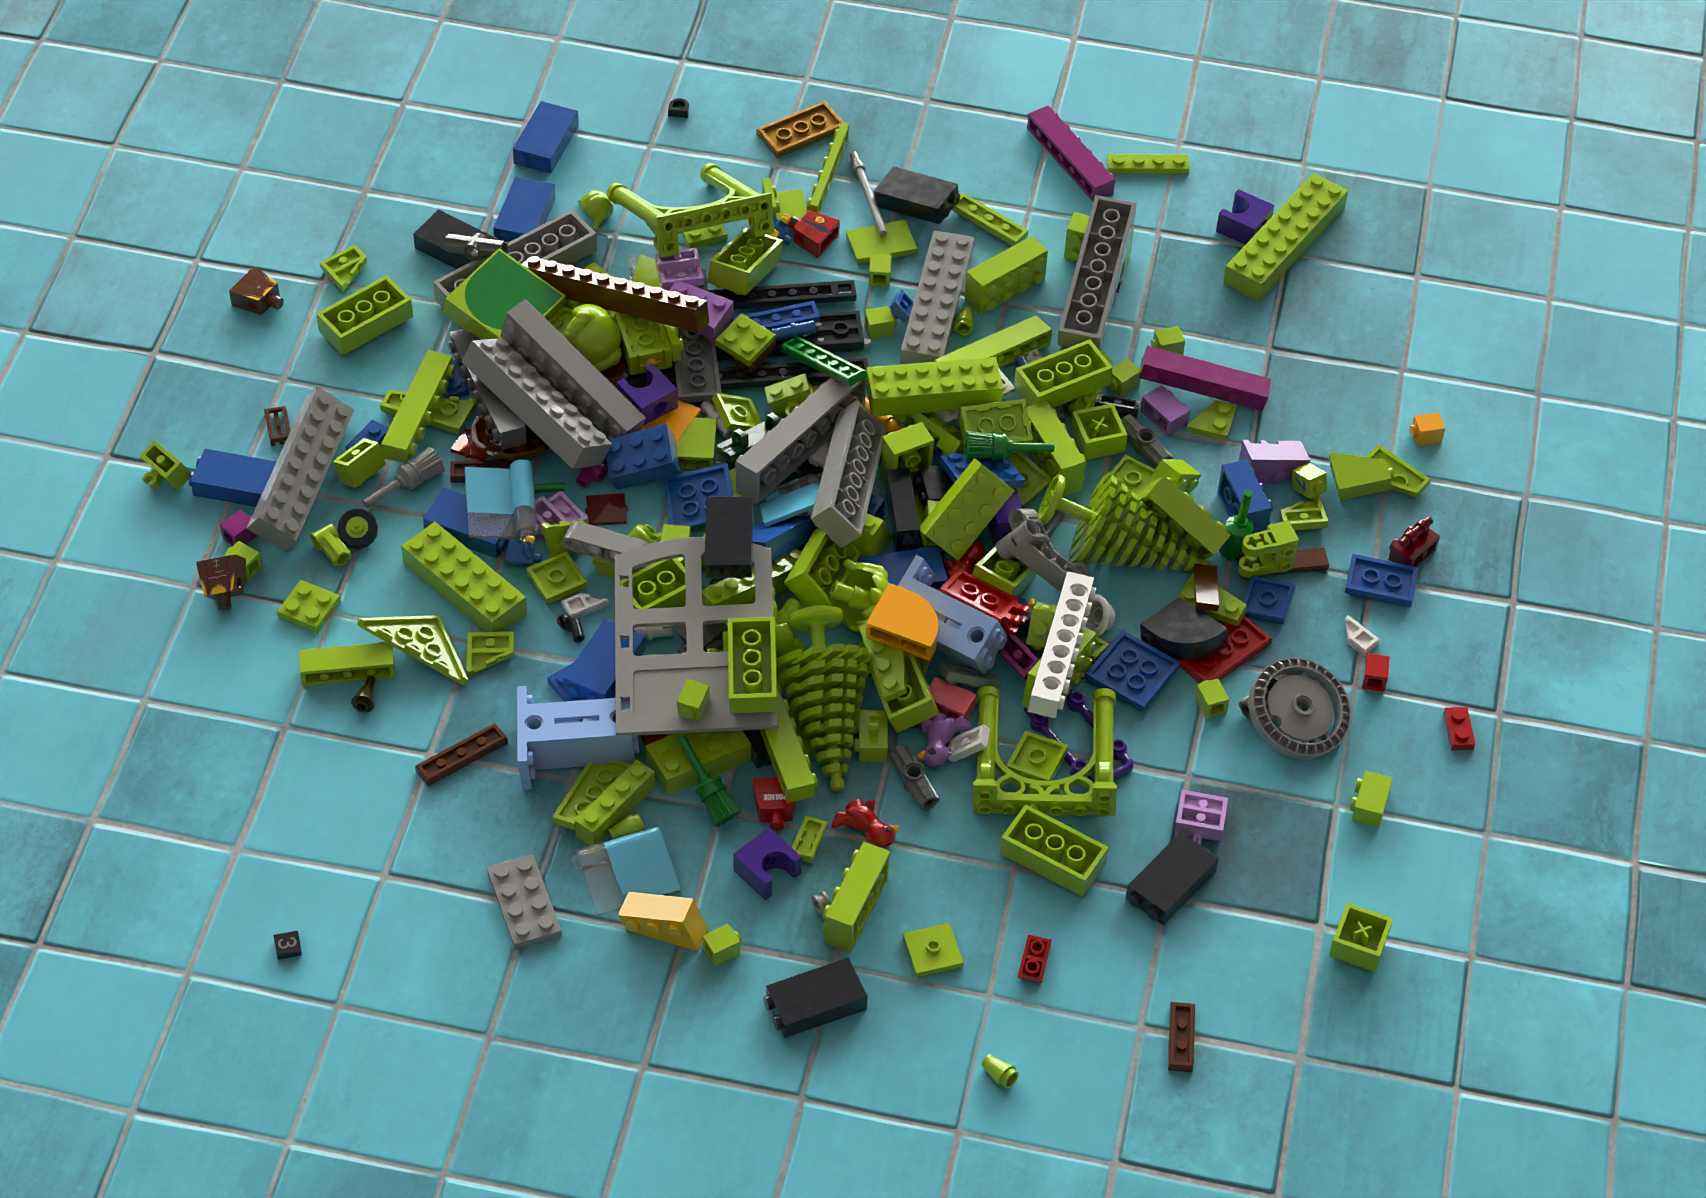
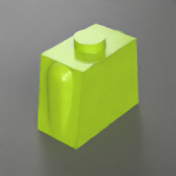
M1037 602L1033 607L1026 644L1032 647V649L1037 651L1045 649L1057 605Z

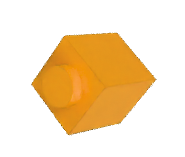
M1439 412L1416 415L1413 418L1412 425L1409 427L1411 438L1415 439L1417 446L1442 443L1445 426Z

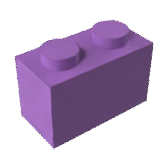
M1162 385L1142 396L1140 411L1168 437L1188 425L1190 410L1171 391H1168Z

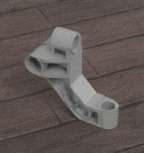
M1014 509L1010 512L1009 524L1012 532L996 543V551L1002 558H1018L1058 591H1062L1067 571L1091 577L1083 561L1070 562L1053 548L1041 519L1034 509Z

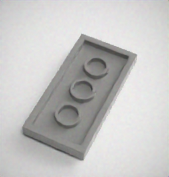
M533 854L487 867L490 882L515 949L562 936L559 922Z

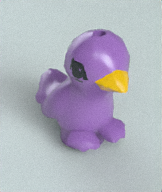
M943 713L923 721L921 732L928 736L929 743L922 752L915 756L919 760H923L931 768L941 767L951 754V747H945V745L958 731L970 730L971 724L963 716L957 719L947 718Z

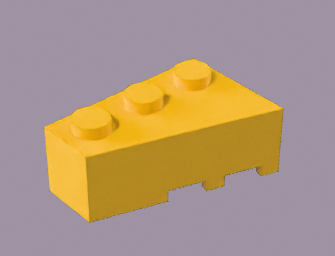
M628 892L618 914L623 926L628 931L697 952L703 942V935L708 930L692 898Z

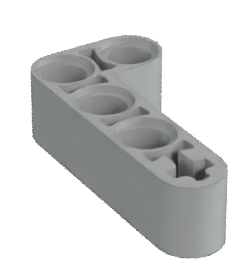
M574 521L570 524L562 540L563 545L571 551L615 563V556L649 544L642 539L579 521ZM646 565V566H643V567H640V568H637V569L633 570L632 574L635 573V572H637V571H639V570H641V569H643V568H645V567H647V566H649V565Z

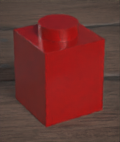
M1367 653L1363 668L1362 689L1385 692L1390 656Z

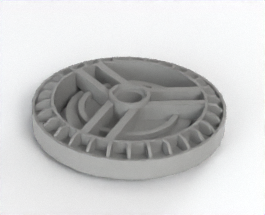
M1290 657L1274 661L1263 669L1255 678L1250 688L1248 708L1254 728L1271 748L1287 757L1310 760L1325 756L1344 740L1349 731L1351 706L1344 687L1332 672L1312 660ZM1284 674H1297L1278 680L1271 688L1268 699L1265 700L1266 689L1271 679ZM1333 715H1334L1333 730H1332L1331 734H1329L1327 730L1329 729V727H1330L1331 724H1332ZM1272 721H1278L1279 727L1277 728ZM1293 739L1300 740V741H1309L1310 743H1302V742H1299V741H1295V740H1293Z

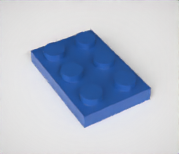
M1352 554L1344 593L1411 607L1419 567Z

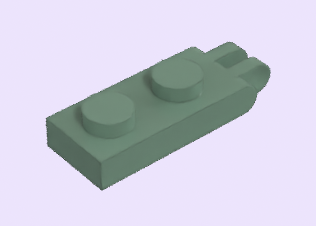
M942 662L938 668V672L950 684H957L959 682L971 688H977V686H993L997 688L1000 686V681L994 674L985 673L984 675L972 668Z

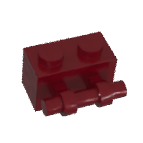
M1429 516L1424 520L1420 519L1413 527L1409 526L1399 539H1394L1389 546L1390 554L1388 559L1395 563L1418 567L1437 550L1440 535L1430 529L1433 519Z

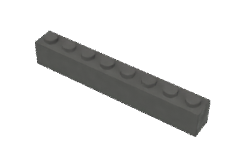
M465 329L449 332L450 341L447 342L449 352L453 354L456 366H460L461 376L463 379L466 378L467 388L469 391H472L475 404L479 403L480 414L482 417L485 416L487 428L492 429L494 442H498L502 450L527 444L526 427L523 421L462 363L471 341L481 339Z

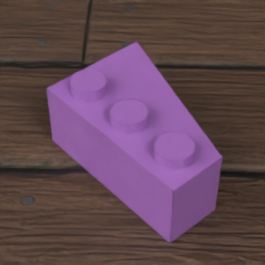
M676 280L669 291H677L680 294L697 296L700 299L707 300L709 324L697 334L699 336L703 335L712 346H715V339L732 322L734 317V301Z
M1242 440L1239 461L1247 459L1250 467L1255 469L1258 482L1262 485L1292 478V470L1311 461L1301 441H1277L1276 444H1267L1266 441L1260 440L1259 444H1252L1248 440Z

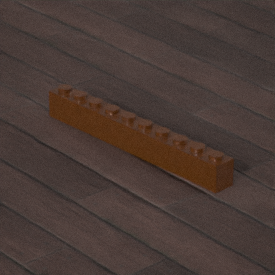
M537 256L529 257L522 263L527 269L564 294L567 300L583 304H593L606 310L696 333L709 324L708 302L697 296H688L677 291H668L661 287H652L641 282L636 283L625 278H616L608 274L592 272L589 269H580L573 265H564L556 261L540 259Z

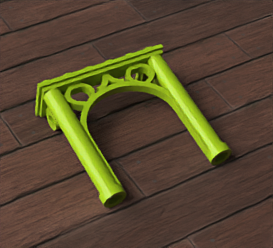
M708 163L702 167L700 172L701 179L705 183L721 190L727 196L704 205L678 208L661 207L647 202L619 182L611 184L607 189V198L611 202L621 205L646 222L655 235L653 236V243L658 251L659 258L679 254V233L748 219L754 237L774 233L772 193L759 194L724 173L720 167L713 163Z
M983 686L977 690V703L979 704L978 726L984 724L990 728L987 748L977 752L976 781H973V813L1019 814L1026 804L1046 815L1053 816L1090 815L1107 817L1116 815L1117 785H1114L1113 714L1116 694L1113 690L1101 688L1093 692V754L1089 763L1081 771L1070 777L1052 781L1034 780L1020 776L1011 771L1002 762L998 754L1000 691L993 686ZM995 768L1002 775L997 781H995ZM1095 769V777H1094V783H1093V782H1092L1090 779H1088L1087 777H1088V776L1093 772V770ZM1011 782L1020 788L1019 791L1013 793L1001 790L1002 786ZM1079 784L1086 787L1089 791L1085 794H1074L1069 789ZM1026 788L1029 789V793L1034 794H1025ZM1061 789H1064V795H1055L1059 794Z

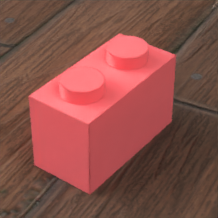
M935 677L929 688L939 713L945 714L947 718L954 719L963 716L968 721L975 710L976 694Z

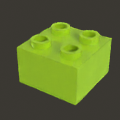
M1114 403L1072 412L1070 429L1081 454H1084L1086 460L1125 452L1127 433Z
M1346 903L1332 941L1329 957L1376 972L1390 933L1393 918Z

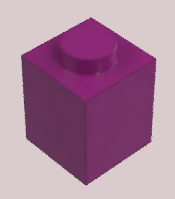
M239 510L220 524L222 539L233 547L238 541L246 545L258 535L246 529L252 516Z

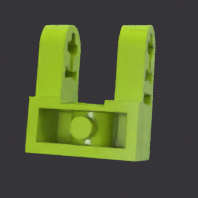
M1289 520L1268 525L1266 531L1244 537L1242 552L1246 556H1243L1238 564V573L1242 577L1251 578L1252 576L1285 572L1294 567L1299 539Z

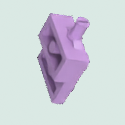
M697 248L679 250V254L659 258L658 253H655V266L662 289L669 290L676 280L695 287L704 285V276L700 267V257Z
M560 491L548 499L541 496L535 500L536 512L526 517L533 526L524 530L523 533L525 537L528 535L534 536L537 533L544 535L541 525L543 523L557 525L560 521L572 522L573 520H583L588 524V517Z
M1181 790L1174 833L1179 834L1182 832L1185 835L1193 837L1192 840L1201 845L1202 839L1221 842L1228 798Z

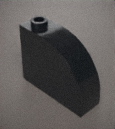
M1180 597L1140 624L1141 641L1175 659H1201L1211 656L1228 646V628L1199 609H1195L1193 605Z

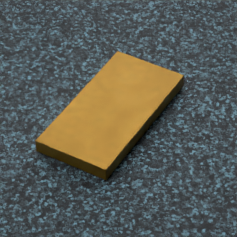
M824 101L756 129V134L774 156L780 158L833 136L835 130L839 129L843 121Z

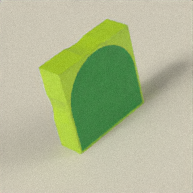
M498 249L445 298L443 314L466 331L478 336L481 340L502 338L500 335L507 312L525 299L549 320L558 310L564 307L566 296L504 251Z

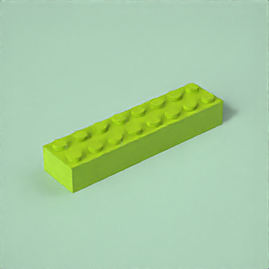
M1313 173L1226 265L1223 283L1259 302L1343 211L1346 205L1348 190Z

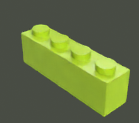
M387 642L299 650L302 686L365 681L369 675H373L376 679L395 678L393 646Z
M636 759L575 819L576 837L594 849L609 834L608 829L623 820L655 789V771Z

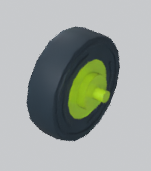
M355 508L341 516L337 531L345 545L354 549H362L374 542L378 533V525L370 512Z

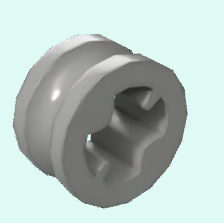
M824 891L820 892L819 896H812L813 906L816 912L822 916L827 905L831 906L832 902Z

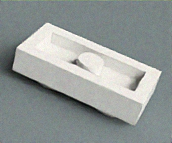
M983 724L952 738L949 742L951 754L947 759L954 763L987 748L990 728Z

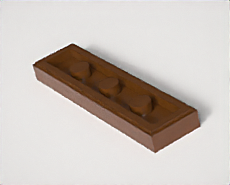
M1325 548L1297 550L1292 569L1267 575L1328 570L1329 562ZM1246 555L1237 556V565L1239 564V560Z
M494 723L417 764L415 771L425 784L430 786L508 743V738L498 725Z

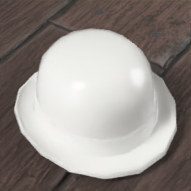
M1095 594L1094 600H1089L1092 603L1090 614L1084 617L1088 618L1086 628L1100 636L1114 625L1116 614L1113 607L1104 597Z

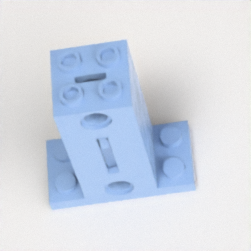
M916 555L898 586L920 595L933 607L938 619L936 650L985 675L987 669H991L994 665L995 656L999 649L1001 650L1005 646L1007 634L998 620L930 587L934 580V573L925 559Z
M517 686V758L522 790L532 789V780L536 779V770L584 767L588 762L599 765L609 764V761H623L626 763H633L635 761V753H639L637 735H616V698L533 704V697L528 695L527 686ZM622 700V710L630 709V700Z

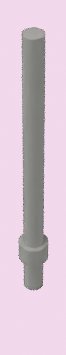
M852 152L850 158L853 163V172L858 176L879 235L884 237L887 235V230L865 175L864 163L860 161L857 152Z

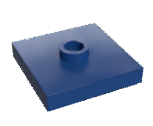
M1252 576L1243 600L1247 604L1245 616L1284 625L1296 590V584Z

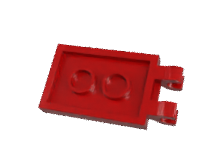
M961 569L940 590V592L998 620L1010 634H1015L1019 629L1012 623L1016 625L1024 624L1028 618L1024 617L1021 613L1027 615L1031 610L1027 605L1019 604L1018 598Z

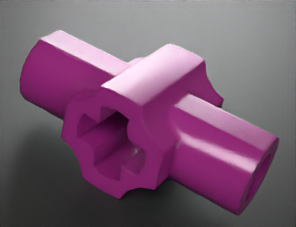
M606 457L601 465L579 468L580 474L576 478V483L586 489L594 480L602 482L608 471Z

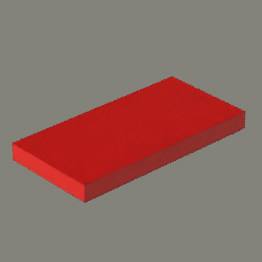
M1244 615L1238 626L1226 622L1222 624L1228 628V646L1221 651L1201 659L1175 660L1181 662L1180 667L1199 684L1205 680L1217 678L1220 681L1271 645L1272 638Z

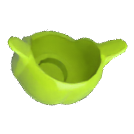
M589 191L581 200H578L584 212L594 220V229L596 231L599 225L608 219L614 211L613 202L601 191Z

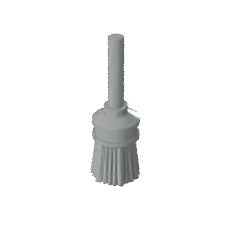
M427 447L412 461L408 460L404 465L398 466V475L395 477V480L362 500L364 506L368 508L398 488L416 489L425 480L445 471L442 459L433 448Z

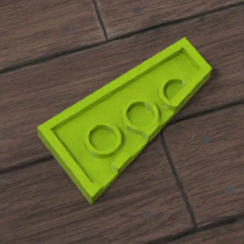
M389 390L380 404V411L396 415L407 392ZM450 396L449 399L441 398L438 409L434 410L433 419L429 426L460 435L478 403L475 404L473 398H469V401L459 400V397Z
M866 624L859 626L864 644L869 649V654H872L871 664L885 702L907 694L906 653L867 638Z

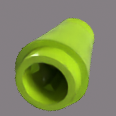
M963 307L954 321L953 326L957 334L966 336L974 330V316L971 307Z
M637 813L635 815H628L608 830L612 839H616L646 829Z
M987 1055L981 1063V1066L999 1087L1008 1089L1018 1079L1019 1073L1016 1071L1015 1066L992 1055Z

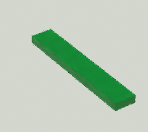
M799 336L781 345L783 353L849 387L868 377L866 370Z

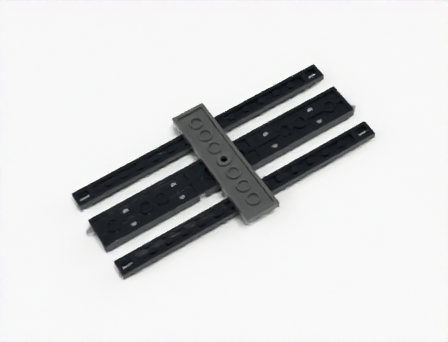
M701 269L704 276V285L696 286L734 301V309L791 306L814 301L815 304L857 301L854 280L754 287L746 295H738L728 289L708 290L706 269ZM859 311L819 313L820 322L815 323L816 334H809L805 337L799 336L830 353L861 351L870 348L872 342L863 336ZM677 328L678 339L682 338L684 351H681V360L672 361L675 371L662 372L678 389V401L685 403L713 401L712 398L715 393L722 394L721 390L770 386L804 373L809 383L827 382L831 378L803 362L759 365L753 373L748 372V368L742 369L741 366L718 368L717 361L734 360L735 357L716 345L712 346L703 335L699 336L695 332ZM793 338L777 341L776 348L767 357L789 356L782 352L781 345ZM623 352L620 362L611 368L628 367ZM867 357L844 359L864 370L869 367ZM646 373L604 376L616 389L617 381L621 379L627 380L628 384L632 387H647Z

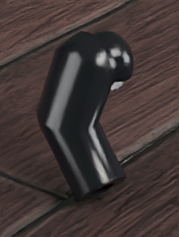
M566 614L558 616V625L560 628L571 632L575 642H582L585 639L581 622L577 618Z

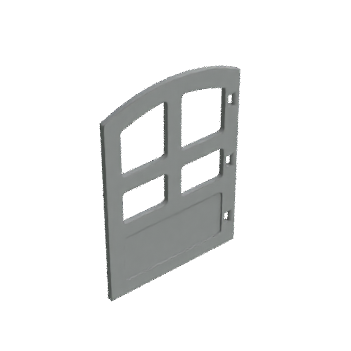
M689 537L655 542L615 556L616 735L632 734L633 736L778 728L777 712L730 714L728 652H705L703 650V626L705 624L728 623V618L774 617L770 548L753 543L752 564L754 565L755 602L753 604L704 606L702 604L701 559L705 556V537ZM683 557L685 559L686 605L675 608L634 609L633 570L663 560ZM621 578L629 579V587L621 588ZM671 625L686 626L687 651L685 653L635 656L633 654L634 628ZM621 639H629V647L621 648ZM687 679L709 685L710 700L701 720L686 719L678 714L677 699ZM622 700H630V709L622 710Z

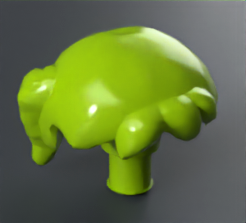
M593 304L575 307L571 315H575V317L567 326L563 336L598 371L609 369L618 364L622 357L620 348L621 331L611 314Z
M846 559L843 565L850 572L846 585L839 581L832 585L830 595L831 598H836L832 606L842 609V624L847 626L852 632L861 633L859 626L867 623L889 584L888 573L883 566L872 563H859Z
M773 587L776 657L778 658L804 646L803 642L800 643L799 636L794 639L792 628H790L788 616L802 609L803 605L795 598L789 597L783 608L778 611L775 602V589Z

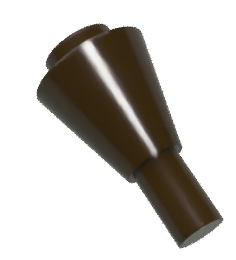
M373 675L367 676L365 684L351 700L353 708L359 712H370L374 708L373 687L376 678Z

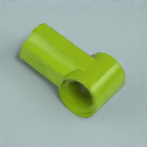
M332 524L310 534L316 549L323 551L335 566L341 567L347 564L351 558V552L340 540L339 534Z

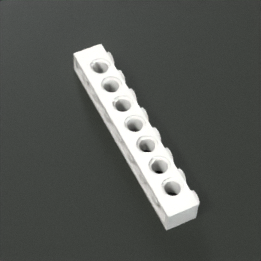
M1067 571L1032 690L1028 712L1056 718L1058 709L1063 710L1066 696H1062V694H1067L1070 680H1067V677L1072 678L1075 666L1071 662H1076L1079 649L1076 646H1081L1084 634L1080 633V631L1085 632L1088 618L1084 616H1089L1092 606L1089 600L1093 601L1096 588L1092 587L1094 577Z

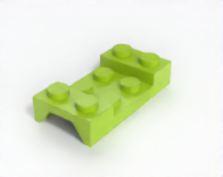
M935 412L893 416L896 422L903 425L904 423L915 425L922 422L930 430V435L939 440L936 446L942 450L941 453L943 455H948L949 453L964 454L961 431L950 423L944 424Z

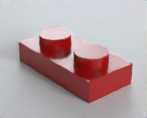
M1468 707L1444 708L1443 715L1451 750H1474L1475 739Z

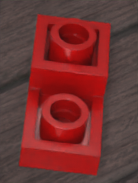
M1033 935L1027 936L1018 973L1019 979L1042 983L1052 939Z

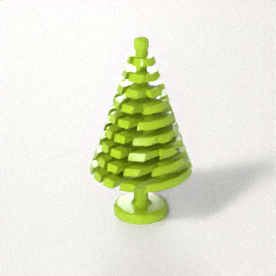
M1108 472L1103 476L1090 497L1092 500L1086 507L1062 497L1066 478L1057 474L1051 481L1038 510V515L1043 525L1050 521L1056 509L1082 520L1077 526L1074 534L1076 536L1071 544L1072 550L1069 555L1071 562L1083 560L1086 561L1085 563L1093 564L1098 560V564L1105 565L1112 562L1113 566H1121L1128 561L1125 564L1127 567H1135L1138 564H1142L1140 568H1149L1154 563V567L1161 570L1168 563V570L1176 571L1183 562L1185 563L1182 566L1183 572H1190L1194 568V564L1210 565L1209 561L1197 557L1198 551L1194 547L1190 548L1188 553H1186L1188 542L1184 538L1177 542L1178 533L1173 529L1167 532L1168 523L1163 519L1158 521L1156 518L1158 515L1153 510L1146 511L1148 507L1142 500L1135 503L1138 500L1137 495L1134 492H1127V486L1121 481L1117 483V478H1115L1116 476L1112 472Z
M813 606L797 610L788 616L790 628L800 632H811L812 646L803 653V648L776 658L777 682L781 685L782 690L786 692L784 696L790 703L794 714L797 715L796 719L799 726H803L802 732L805 738L807 737L812 752L817 753L815 755L817 762L824 765L821 768L824 776L831 777V790L839 792L845 788L842 776L846 775L849 769V765L845 763L851 759L852 751L848 749L852 748L854 744L853 735L857 730V723L854 724V722L860 716L859 707L862 705L864 697L862 694L865 689V679L868 677L869 672L867 667L870 665L872 654H869V649L865 647L858 649V645L853 644L846 646L845 644H832L826 648L824 630L831 629L842 622V609L834 606Z

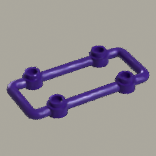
M1071 689L1067 696L1068 708L1073 712H1079L1093 728V714L1086 707V697L1083 693L1074 692ZM1024 707L1025 713L1030 718V727L1033 731L1042 732L1045 737L1061 742L1048 726V716L1045 718L1039 714L1028 712V709ZM1114 738L1113 760H1120L1124 765L1113 771V781L1128 774L1133 769V761L1127 755L1126 743L1121 739ZM1069 750L1064 758L1071 767V776L1081 771L1088 764L1085 760H1077ZM1089 775L1087 778L1094 783L1093 778Z

